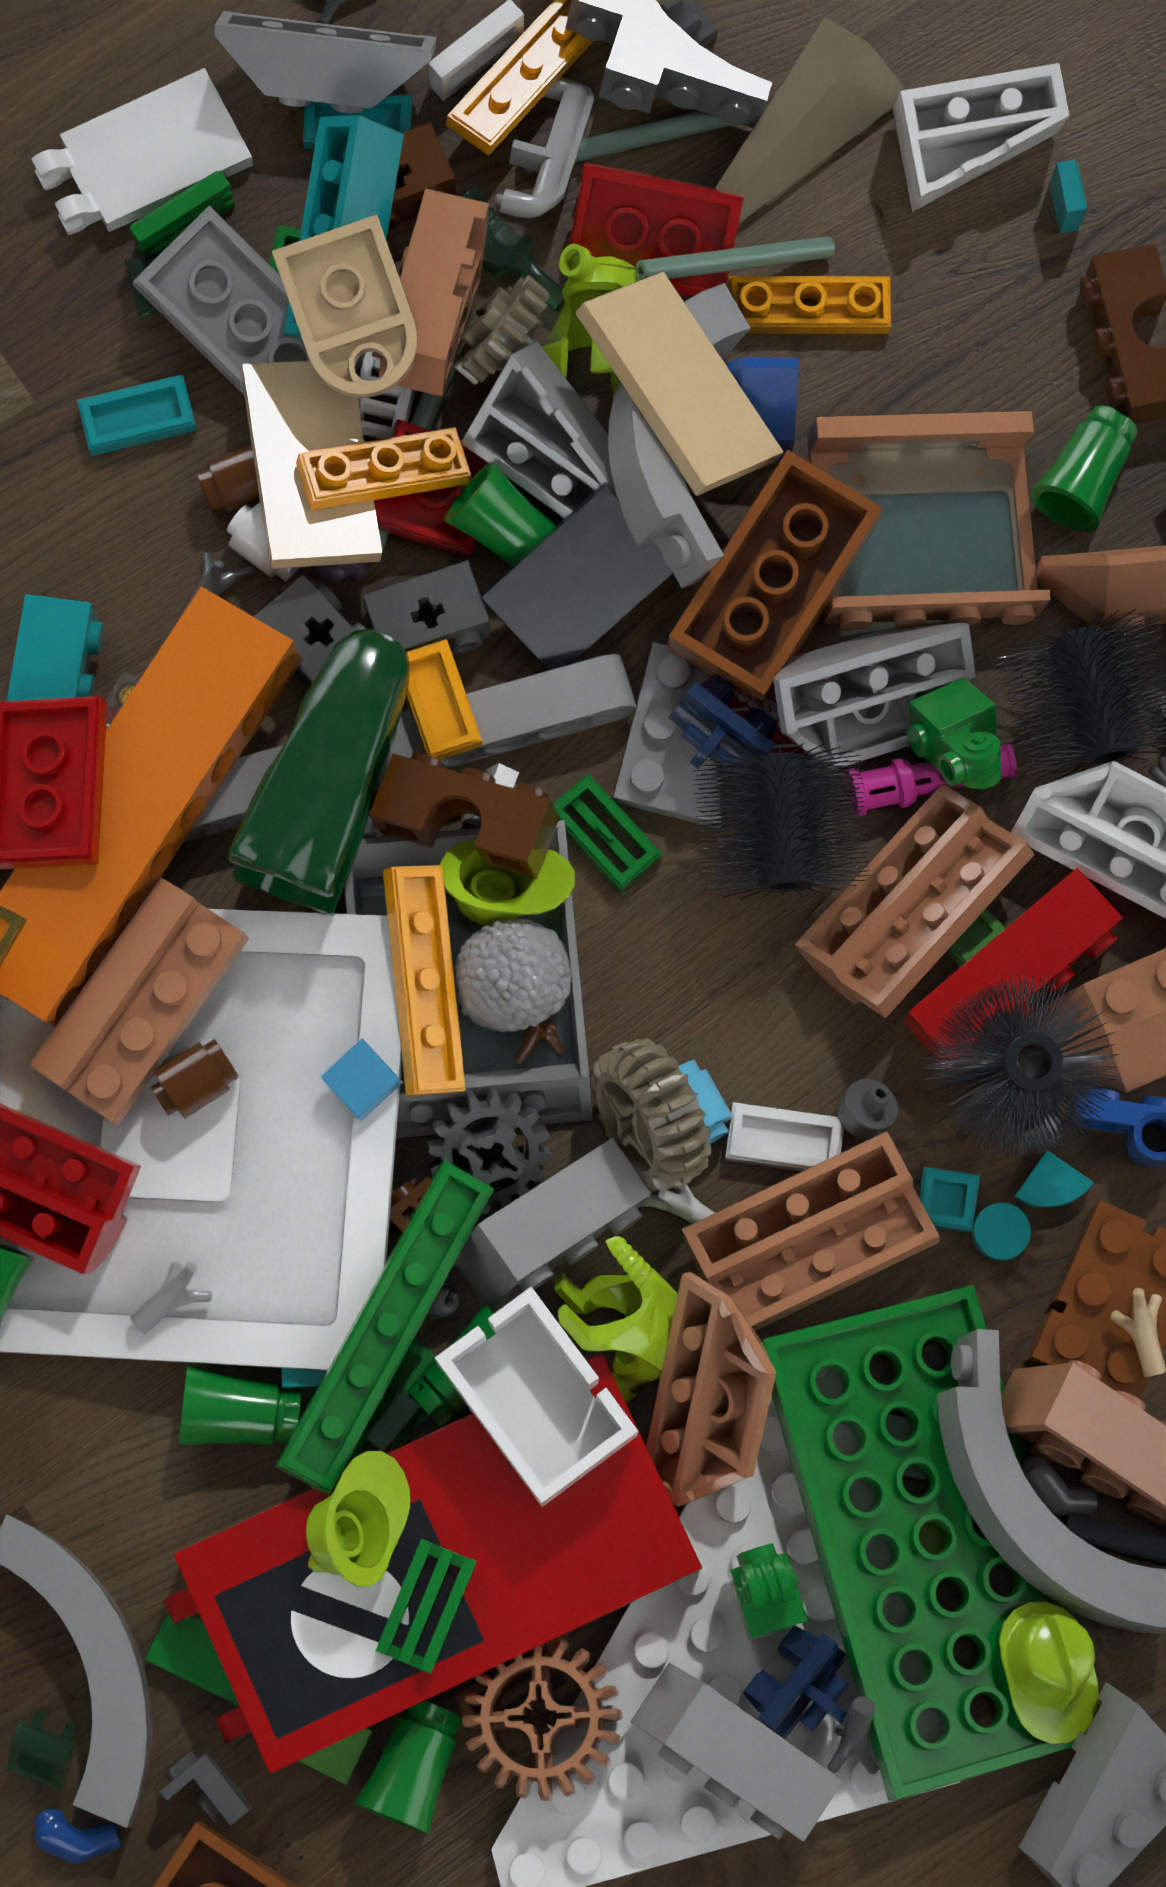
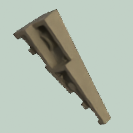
M826 17L818 26L715 188L745 195L738 228L741 227L745 219L766 204L768 207L830 160L835 151L856 135L860 137L871 129L876 120L893 108L900 91L907 90L870 43Z

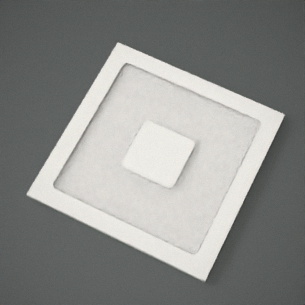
M209 909L245 933L249 940L161 1066L199 1041L204 1046L215 1039L238 1073L239 1078L228 1084L231 1090L186 1119L182 1117L178 1110L170 1116L167 1115L150 1088L159 1082L155 1074L119 1126L100 1115L29 1066L55 1026L49 1022H44L0 994V1103L141 1165L122 1216L127 1218L126 1223L108 1256L93 1272L85 1275L80 1274L0 1237L1 1244L34 1257L0 1325V1352L328 1370L386 1264L400 1086L365 1119L360 1121L320 1076L363 1038L401 1079L402 1053L387 916L334 914L331 916L305 912ZM172 1262L180 1263L182 1269H184L187 1263H194L197 1270L186 1289L210 1291L212 1293L211 1301L192 1302L180 1306L169 1312L146 1334L142 1333L133 1324L130 1316L162 1287Z

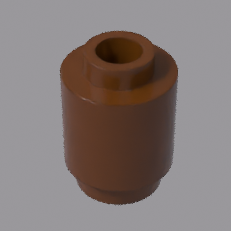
M252 444L207 462L208 468L196 472L212 513L224 508L229 513L242 508L244 505L260 500Z
M215 1039L204 1046L199 1041L153 1071L159 1082L150 1088L168 1116L178 1110L182 1117L186 1119L231 1090L228 1084L239 1078V1075Z

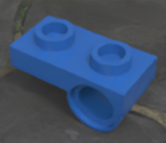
M1091 1088L1113 1099L1111 1100L1096 1092L1086 1090L1106 1101L1093 1095L1085 1094L1094 1099L1089 1100L1099 1107L1084 1100L1082 1101L1094 1108L1095 1110H1091L1100 1118L1086 1110L1084 1111L1092 1118L1079 1112L1083 1116L1082 1119L1091 1127L1089 1128L1085 1123L1083 1125L1080 1122L1082 1120L1079 1116L1072 1113L1080 1120L1078 1122L1083 1128L1126 1134V1152L1130 1159L1141 1167L1157 1168L1166 1164V1151L1153 1152L1149 1150L1141 1138V1132L1145 1126H1156L1166 1134V1098L1149 1096L1143 1097L1142 1103L1120 1101V1093L1103 1089L1108 1091L1105 1092Z

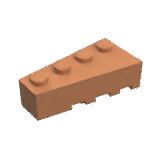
M1071 1360L1065 1364L1014 1369L1001 1395L1007 1434L1016 1433L1032 1442L1033 1444L1028 1452L1032 1456H1043L1048 1460L1049 1464L1054 1461L1069 1468L1080 1469L1084 1473L1079 1482L1085 1486L1093 1487L1096 1492H1101L1115 1498H1124L1126 1495L1130 1498L1126 1509L1166 1531V1421H1158L1145 1412L1146 1405L1139 1398L1127 1392L1114 1391L1100 1381L1101 1374L1095 1368L1083 1362Z

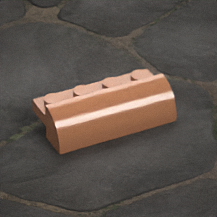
M941 784L867 865L868 867L862 870L869 871L859 874L871 876L856 877L854 880L866 881H852L850 884L857 886H848L795 943V946L811 967L841 995L855 1005L859 1001L886 1018L1027 864L1034 854L1026 841L990 821L981 806L946 785Z
M160 878L34 1056L29 1066L119 1126L155 1073L153 1071L161 1066L247 943L249 937L201 905L194 897Z
M887 1131L682 1229L685 1244L699 1277L731 1297L754 1331L939 1243V1234L913 1188V1178Z

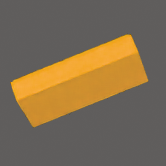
M447 639L408 651L410 680L406 696L426 755L442 760L482 747V739Z

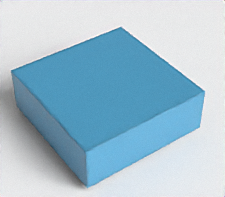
M363 1038L320 1076L360 1121L365 1119L404 1083Z

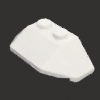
M1111 761L1036 787L1033 790L1011 832L1012 834L1026 841L1030 848L1072 870L1078 868L1089 879L1166 918L1165 787L1116 761Z

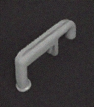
M560 77L543 96L544 98L560 102L546 148L514 139L509 164L539 171L532 195L506 188L503 195L497 194L495 196V204L501 205L500 213L520 218L538 217L552 209L564 198L593 107L594 94L588 86L575 80Z

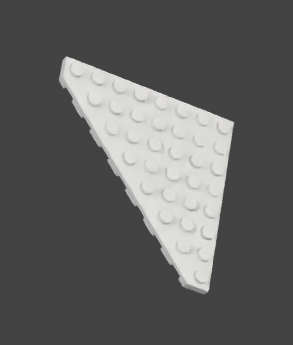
M821 1368L816 1376L818 1390L827 1398L837 1399L842 1391L840 1376L830 1368ZM772 1395L754 1476L686 1504L679 1517L703 1568L630 1603L595 1665L601 1664L607 1670L606 1676L595 1685L597 1689L614 1685L619 1692L618 1696L614 1699L603 1702L604 1709H619L623 1713L622 1720L617 1722L605 1721L604 1730L620 1735L619 1744L611 1745L601 1740L597 1749L608 1755L611 1763L608 1767H604L591 1758L586 1766L594 1774L595 1781L588 1785L581 1780L577 1772L570 1776L575 1788V1793L571 1796L563 1794L557 1780L552 1782L553 1793L551 1800L543 1801L538 1794V1782L532 1783L529 1795L525 1799H519L491 1849L501 1887H585L771 1835L750 1820L756 1810L740 1798L734 1808L704 1788L710 1777L694 1766L685 1775L657 1755L663 1745L630 1721L668 1663H671L704 1682L761 1722L758 1719L761 1714L753 1707L743 1692L754 1676L762 1670L782 1685L787 1681L796 1669V1666L781 1656L777 1650L780 1642L793 1626L748 1640L727 1573L730 1569L739 1567L736 1556L747 1550L773 1543L777 1554L787 1553L791 1569L795 1570L799 1584L796 1585L808 1620L794 1626L806 1630L818 1638L822 1633H825L845 1652ZM838 1424L832 1435L834 1446L842 1454L853 1455L859 1444L857 1433L849 1425ZM855 1480L849 1489L850 1501L857 1510L869 1512L875 1503L874 1491L868 1483L862 1480ZM872 1537L866 1545V1557L869 1563L877 1569H886L892 1558V1552L888 1543L882 1538ZM889 1594L883 1602V1615L889 1624L901 1627L908 1618V1606L900 1596ZM907 1651L900 1659V1674L909 1684L917 1685L924 1678L925 1665L918 1654ZM846 1659L835 1674L849 1685L835 1703L849 1715L852 1702L858 1697L848 1659ZM583 1690L580 1691L573 1704L576 1708L589 1707ZM924 1709L918 1715L916 1729L924 1741L934 1743L941 1735L942 1723L935 1712ZM826 1714L814 1732H812L799 1721L785 1740L829 1770L827 1765L833 1758L841 1740V1736L835 1733V1727L840 1723ZM848 1715L846 1716V1718H845V1719L843 1720V1722L841 1723L842 1725H845V1724H846L847 1719H848ZM589 1726L568 1729L560 1734L556 1742V1755H553V1766L565 1762L577 1752L585 1740ZM868 1732V1744L871 1756L877 1763L870 1735ZM856 1754L850 1755L838 1772L833 1773L843 1782L817 1822L892 1802L888 1801L880 1770L876 1774H870L859 1761ZM960 1781L955 1782V1783H952V1784H948V1785H945V1786H942V1787H946V1786H950V1785H953V1784H957V1783H960Z

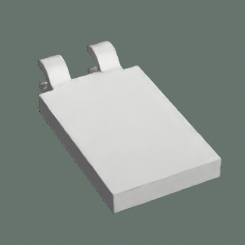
M205 68L61 133L60 137L65 149H49L31 158L36 168L35 173L44 190L55 188L73 177L81 194L66 196L55 203L59 212L58 217L68 235L77 233L101 219L108 232H111L149 214L215 171L218 172L220 170L225 178L253 166L252 156Z

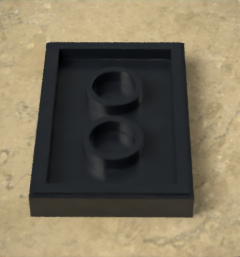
M603 483L481 593V598L549 670L570 665L673 572L665 563L662 552L655 541L640 546L637 545L625 521L617 496Z

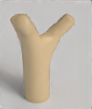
M1135 1288L1133 1290L1134 1320L1118 1310H1114L1111 1313L1110 1319L1124 1328L1131 1336L1136 1346L1143 1376L1150 1377L1166 1372L1157 1334V1314L1162 1297L1158 1294H1153L1148 1305H1146L1144 1290L1142 1288Z

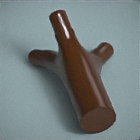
M551 1014L548 1019L539 1022L537 1026L526 1028L522 1045L513 1057V1061L516 1064H523L540 1039L547 1042L555 1055L559 1056L565 1052V1048L556 1034L557 1028L553 1024Z

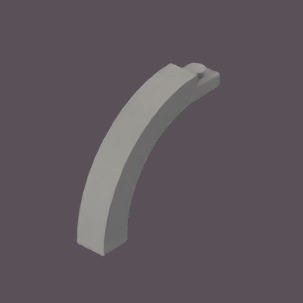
M725 283L704 290L684 302L721 358H725L751 329ZM619 382L609 418L608 450L615 492L625 521L638 546L653 541L656 542L662 552L665 563L671 568L681 588L699 583L720 561L724 554L699 512L683 475L622 383Z
M976 1329L957 1338V1345L953 1348L951 1356V1371L954 1379L958 1380L959 1387L956 1386L937 1395L939 1425L946 1457L956 1486L970 1514L986 1539L1001 1557L1029 1584L1051 1600L1078 1615L1107 1626L1128 1631L1166 1634V1569L1149 1568L1128 1563L1088 1544L1071 1532L1051 1513L1026 1479L1009 1440L1002 1410L999 1330Z
M6 1514L0 1527V1565L27 1581L58 1613L76 1644L88 1679L92 1707L91 1743L85 1773L72 1805L123 1827L134 1826L145 1793L151 1764L153 1740L151 1697L145 1667L136 1640L123 1613L108 1590L81 1560L43 1531Z

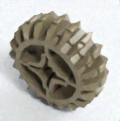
M649 1038L644 1040L636 1039L630 1043L625 1041L610 1048V1052L600 1056V1060L594 1063V1075L592 1076L591 1084L596 1091L593 1093V1100L598 1106V1118L605 1127V1136L609 1139L613 1138L643 1182L653 1192L657 1190L664 1192L673 1187L677 1189L690 1183L692 1178L700 1175L702 1170L708 1167V1156L711 1155V1146L707 1141L710 1137V1130L706 1127L703 1119L705 1112L700 1108L696 1099L698 1093L693 1092L688 1083V1075L682 1074L677 1060L674 1057H668L667 1051L660 1044L656 1045Z

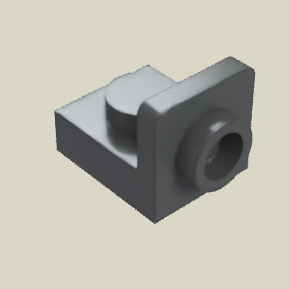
M191 1751L164 1773L170 1781L169 1784L159 1791L165 1801L172 1800L196 1781L201 1790L195 1794V1797L205 1812L216 1823L224 1818L231 1826L254 1809L253 1805L212 1752L206 1753L198 1759Z

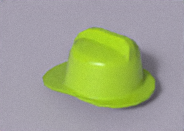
M476 839L458 843L446 852L440 862L443 868L446 891L455 898V902L462 914L470 921L482 926L492 925L496 920L501 922L504 919L513 920L521 915L540 914L555 909L569 898L575 887V871L569 861L556 851L549 849L537 879L484 864L474 847Z
M365 1451L356 1456L344 1470L333 1494L315 1505L307 1518L306 1524L307 1545L311 1552L308 1567L317 1573L329 1572L333 1575H341L344 1580L356 1587H370L382 1579L405 1527L410 1510V1488L405 1472L395 1458L382 1451Z
M1029 1602L1013 1610L1003 1623L999 1637V1647L1014 1710L1020 1724L1033 1737L1049 1744L1069 1743L1077 1738L1079 1732H1086L1094 1720L1099 1706L1098 1682L1094 1669L1095 1652L1093 1642L1086 1629L1060 1606L1049 1602Z

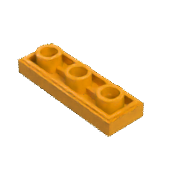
M890 276L728 277V290L751 328L746 334H890ZM810 298L818 304L810 307L804 305L801 301Z
M456 427L298 453L296 459V466L310 511L467 485L471 477Z

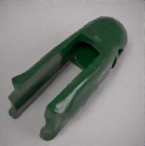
M373 629L355 630L338 641L305 694L292 732L274 761L266 770L228 850L229 861L237 864L233 871V878L237 883L265 892L286 903L307 906L319 911L323 915L333 916L335 914L336 905L363 840L369 816L372 791L394 742L409 685V657L405 648L393 637Z

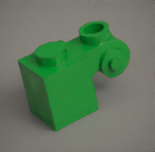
M965 677L908 702L910 723L906 730L908 743L918 757H924L941 773L947 784L955 786L961 783L972 789H986L999 783L1001 779L1000 740L997 737L996 704Z
M770 1543L744 1551L736 1556L739 1567L730 1569L727 1573L748 1640L808 1621L796 1585L799 1584L795 1570L791 1569L786 1552L777 1554L774 1544Z

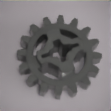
M496 1088L489 1089L486 1101H478L477 1096L472 1090L466 1092L468 1105L462 1109L451 1101L447 1103L446 1106L451 1119L448 1122L434 1119L432 1126L441 1138L433 1139L426 1143L428 1153L440 1157L428 1164L432 1176H434L440 1163L444 1160L453 1164L452 1149L455 1148L459 1154L467 1158L462 1167L463 1170L494 1188L482 1214L489 1213L492 1201L499 1200L504 1208L512 1203L510 1198L512 1195L518 1193L520 1196H523L529 1192L527 1183L530 1180L543 1183L546 1177L537 1164L548 1162L552 1159L550 1150L547 1147L538 1145L546 1141L550 1136L545 1125L533 1126L540 1117L536 1109L531 1106L519 1112L522 1103L519 1095L512 1093L506 1102L503 1103L500 1101ZM488 1117L486 1121L471 1126L468 1125L477 1119ZM516 1127L520 1128L524 1134L526 1143L525 1154L512 1146V1141L516 1136L514 1131ZM496 1142L501 1154L488 1153L482 1160L477 1148L490 1149ZM505 1177H509V1178H507L506 1180H504V1181H502V1182H499V1183H496V1184H490V1183L493 1182V1181H496V1180H499V1179H502V1178H505Z

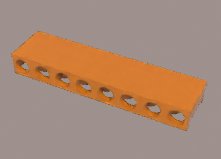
M202 586L200 587L106 730L98 864L15 868L0 891L1 995L44 1022H49L56 1027L161 878L303 659L294 647L295 642Z

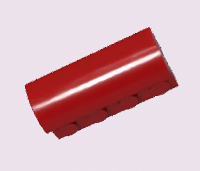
M0 1103V1237L80 1274L85 1275L93 1272L108 1256L123 1230L127 1218L122 1216L141 1165Z

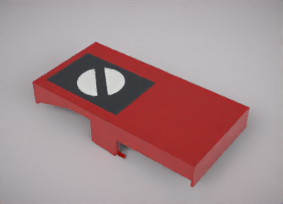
M601 1353L586 1360L599 1377L598 1384L589 1390L596 1399V1395L607 1388L638 1430L603 1354ZM474 1414L387 1453L395 1458L405 1472L410 1488V1510L405 1527L382 1579L370 1587H356L344 1580L341 1575H333L329 1572L317 1573L308 1567L311 1552L306 1538L307 1518L315 1505L333 1494L342 1475L339 1476L331 1493L328 1495H324L314 1488L174 1553L173 1555L188 1588L164 1599L163 1603L173 1625L199 1612L240 1707L215 1719L225 1744L248 1732H252L269 1773H275L433 1696L449 1691L484 1672L487 1673L498 1665L508 1663L519 1655L525 1654L538 1646L546 1644L700 1571L703 1567L639 1431L637 1437L543 1507L532 1495ZM421 1538L477 1561L432 1674L375 1651ZM428 1555L392 1645L403 1648L438 1562L437 1558ZM452 1564L449 1565L414 1654L425 1657L461 1568Z

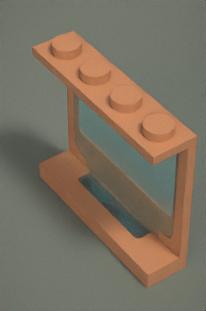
M1032 411L816 417L807 435L809 463L883 507L878 526L822 612L823 624L839 623L840 629L861 630L871 627L873 622H894L895 627L906 628L923 626L927 623V620H948V624L966 623L971 626L979 623L983 618H1001L1004 624L1019 625L1029 623L1039 616L1051 598L1050 590H1038L1024 454V446L1034 433Z

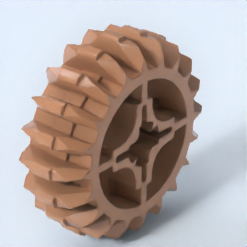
M559 1639L557 1641L552 1656L547 1655V1644H543L533 1649V1656L527 1657L525 1653L515 1657V1662L510 1665L506 1662L495 1667L500 1673L494 1679L485 1672L474 1677L478 1683L488 1687L484 1697L471 1692L466 1693L465 1702L481 1707L480 1716L468 1715L463 1717L462 1725L471 1729L481 1728L482 1735L471 1738L466 1742L467 1749L471 1752L480 1751L485 1748L488 1749L489 1753L479 1761L477 1767L481 1772L486 1773L499 1764L502 1768L494 1782L497 1787L504 1789L509 1785L514 1776L519 1777L516 1785V1796L520 1798H527L531 1791L532 1783L538 1782L540 1799L549 1801L553 1793L552 1782L557 1780L563 1794L571 1796L575 1793V1788L570 1776L576 1772L582 1781L591 1785L595 1781V1776L586 1766L592 1758L604 1767H608L611 1763L608 1755L597 1750L601 1740L611 1745H618L620 1742V1735L604 1730L605 1721L617 1722L623 1719L621 1710L614 1708L604 1709L603 1702L618 1696L617 1688L612 1685L597 1689L595 1685L606 1676L607 1670L600 1664L585 1673L583 1669L590 1658V1653L585 1649H580L574 1655L571 1662L567 1661L569 1643L566 1640ZM550 1670L563 1672L571 1676L582 1688L589 1707L576 1708L574 1706L559 1705L554 1697L553 1685L550 1684ZM532 1672V1682H529V1695L526 1701L517 1708L497 1712L499 1702L507 1688L521 1676ZM542 1700L545 1701L546 1709L562 1717L572 1716L568 1719H557L554 1727L548 1725L551 1731L543 1734V1737L540 1736L539 1728L524 1721H514L515 1719L529 1718L531 1710L537 1712L535 1706L541 1704ZM589 1726L585 1740L577 1752L565 1762L553 1766V1755H556V1742L560 1734L568 1729ZM497 1730L524 1731L530 1738L532 1753L535 1754V1768L522 1766L512 1759L503 1748Z

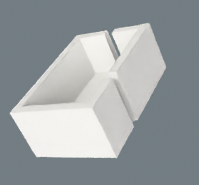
M530 1287L488 1318L489 1326L495 1333L493 1337L486 1341L485 1334L477 1326L436 1356L435 1360L532 1495L543 1507L637 1437L638 1430L607 1388L596 1395V1399L589 1390L598 1384L599 1377L533 1288Z

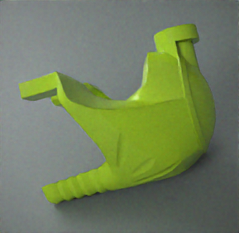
M571 244L563 250L559 259L561 272L568 276L562 289L565 304L553 330L541 347L565 378H567L568 351L592 347L591 372L594 374L609 372L611 374L610 381L613 383L611 389L615 395L620 380L575 312L583 302L638 282L636 267L627 261L612 256L593 257L587 248L578 244Z
M615 1236L607 1239L605 1242L612 1255L628 1275L594 1276L580 1288L561 1272L553 1278L555 1292L576 1313L587 1315L596 1309L606 1307L625 1314V1319L604 1325L587 1326L568 1305H562L558 1309L560 1325L572 1336L581 1349L586 1351L617 1350L612 1365L614 1370L611 1373L624 1401L630 1402L638 1396L637 1388L645 1382L657 1380L661 1377L678 1293L654 1268L650 1267L649 1263L644 1262V1259L638 1255L637 1251L633 1250L631 1245L627 1244L624 1238Z

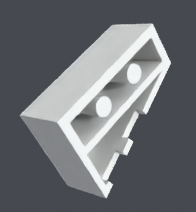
M1059 63L900 91L892 109L912 212L1059 133L1070 116Z

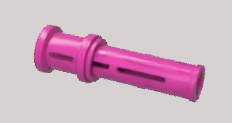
M1002 744L1000 746L1001 779L1017 777V763L1011 744ZM900 758L892 760L888 767L860 773L858 771L845 772V775L852 773L861 774L858 776H845V779L862 778L854 781H845V784L863 783L846 785V788L860 787L859 790H846L847 793L864 792L847 795L848 797H863L848 799L849 802L864 801L850 804V806H865L851 808L852 811L862 810L861 812H853L854 816L866 815L867 810L898 804L901 809L910 807L912 803H916L917 797L933 794L941 784L951 789L966 787L961 783L955 786L947 784L941 773L928 761L910 765L907 760L903 761Z

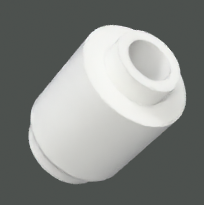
M258 503L252 509L244 505L227 527L226 531L232 535L229 547L270 578L277 575L284 581L289 580L299 567L270 569L261 504Z

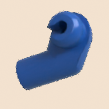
M57 1809L42 1811L34 1821L36 1830L34 1839L40 1849L71 1864L81 1863L123 1847L117 1824L111 1821L80 1830L67 1823L62 1811Z

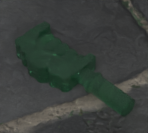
M478 185L461 196L487 203L483 199V190ZM489 207L483 270L490 271L495 277L503 276L511 268L519 275V278L522 277L524 279L529 275L548 291L550 297L545 303L554 312L560 311L565 304L562 288L539 266L537 260H533L528 255L532 249L533 239L528 234L521 237V235L513 233L512 226L505 224L504 218L499 215L496 216L495 209Z

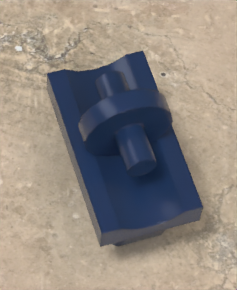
M718 674L712 675L701 685L695 681L668 717L685 730L682 737L699 750L689 762L697 769L700 766L696 765H702L707 757L712 760L749 762L719 754L752 759L754 757L737 749L754 756H760L765 754L758 746L768 754L775 745L770 739L777 726V720L763 709L753 708L745 719L727 706L736 694L733 686ZM714 761L718 765H730L728 764L729 762ZM731 763L735 765H744L740 763Z
M793 1626L780 1642L777 1650L781 1656L796 1666V1669L787 1681L782 1685L762 1670L754 1676L743 1692L744 1696L761 1714L758 1719L783 1739L788 1737L799 1721L814 1732L826 1714L840 1724L848 1715L844 1709L835 1703L849 1685L835 1674L847 1659V1656L838 1647L839 1645L825 1633H822L818 1638L806 1630Z

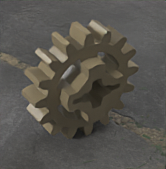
M529 275L524 279L522 277L519 278L513 288L509 286L504 290L502 287H498L492 296L483 304H479L468 318L470 321L466 329L459 336L465 344L457 352L458 357L453 363L455 369L474 385L478 381L482 383L489 373L493 375L496 370L502 372L513 353L534 343L533 339L536 332L543 324L537 316L547 306L545 302L550 297L548 291Z

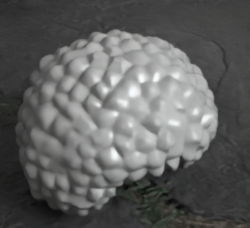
M504 919L502 922L496 920L492 925H486L482 927V930L472 934L470 939L465 942V945L461 946V951L457 955L454 966L457 1001L462 1006V1014L469 1016L471 1021L480 1027H487L492 1031L498 1030L499 1032L525 1030L529 1026H537L539 1022L548 1019L550 1014L559 1012L561 1007L565 1005V999L568 997L571 989L572 970L569 966L570 963L564 951L563 943L558 939V935L554 930L547 929L543 925L534 923L529 919Z

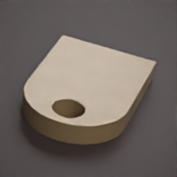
M374 215L272 251L309 360L320 379L335 391L352 397H373L396 387L407 376L414 364L418 348V336L415 321L378 216ZM377 352L386 359L387 369L380 379L365 381L356 374L355 364L362 354Z

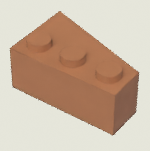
M425 188L410 245L405 248L399 274L415 321L418 348L411 370L397 386L443 396L461 342L459 336L465 330L482 278L489 203ZM372 352V357L380 359V379L386 372L387 361L381 354Z

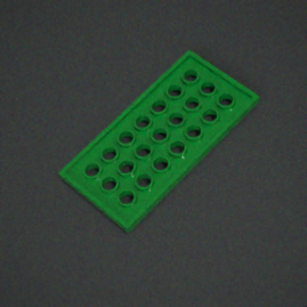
M974 1285L761 1340L776 1370L771 1395L858 1697H867L875 1703L876 1708L868 1732L888 1801L899 1800L1071 1748L1076 1740L1074 1739L1069 1743L1049 1744L1033 1737L1020 1724L1012 1704L999 1647V1637L1003 1623L1013 1610L1029 1602H1049L1064 1608L1073 1616L1072 1611L1051 1600L1029 1584L1001 1557L988 1540L979 1537L972 1527V1515L956 1486L944 1449L939 1425L937 1395L956 1386L959 1387L958 1380L954 1379L951 1371L953 1348L957 1345V1338L976 1329L987 1330ZM927 1340L938 1342L946 1351L947 1362L942 1371L930 1369L923 1361L922 1347ZM874 1354H882L888 1357L894 1365L895 1376L889 1385L878 1383L870 1374L869 1363ZM821 1368H830L840 1376L842 1391L837 1399L827 1398L818 1390L816 1376ZM1000 1375V1388L1002 1395L1005 1388ZM891 1410L903 1412L910 1420L911 1433L906 1441L894 1439L886 1429V1417ZM838 1424L849 1425L857 1433L859 1444L853 1455L842 1454L834 1446L832 1435ZM1009 1433L1008 1437L1019 1465H1021L1026 1458L1019 1435ZM908 1466L920 1468L927 1477L928 1488L921 1498L910 1495L903 1486L902 1476ZM855 1480H862L868 1483L874 1491L875 1503L869 1512L857 1510L850 1501L849 1489ZM925 1522L936 1524L944 1534V1546L937 1555L928 1553L920 1544L919 1531ZM872 1537L882 1538L890 1546L892 1558L890 1564L884 1570L872 1566L866 1557V1545ZM995 1564L1007 1567L1013 1576V1589L1006 1597L996 1594L989 1584V1573ZM942 1579L953 1581L960 1589L961 1603L954 1612L943 1609L936 1599V1588ZM889 1594L900 1596L908 1606V1618L901 1627L889 1624L883 1615V1602ZM960 1636L970 1638L978 1650L977 1662L970 1670L959 1666L953 1657V1645ZM907 1651L918 1654L925 1665L924 1678L917 1685L909 1684L900 1674V1659ZM978 1693L989 1697L995 1707L994 1720L986 1728L976 1724L970 1714V1703ZM924 1709L935 1712L942 1723L941 1735L934 1743L924 1741L916 1729L918 1715Z

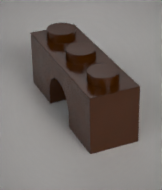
M1156 243L1092 256L1085 277L1080 279V292L1084 307L1087 310L1093 309L1097 327L1093 328V343L1098 359L1106 358L1110 377L1106 378V394L1111 408L1119 409V413L1129 417L1134 424L1166 418V347L1158 348L1145 344L1138 338L1132 325L1139 318L1160 314L1166 301V281Z
M392 753L369 814L381 833L433 848L438 832L447 820L459 814H473L481 818V828L474 847L484 864L537 879L560 818L545 791L525 783H517L515 789L495 783L496 779L493 776L474 768H465L463 773L445 769L441 761L422 753H412L411 758Z

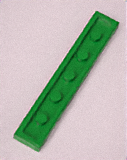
M446 1160L440 1163L275 1467L324 1495L331 1493L494 1188Z

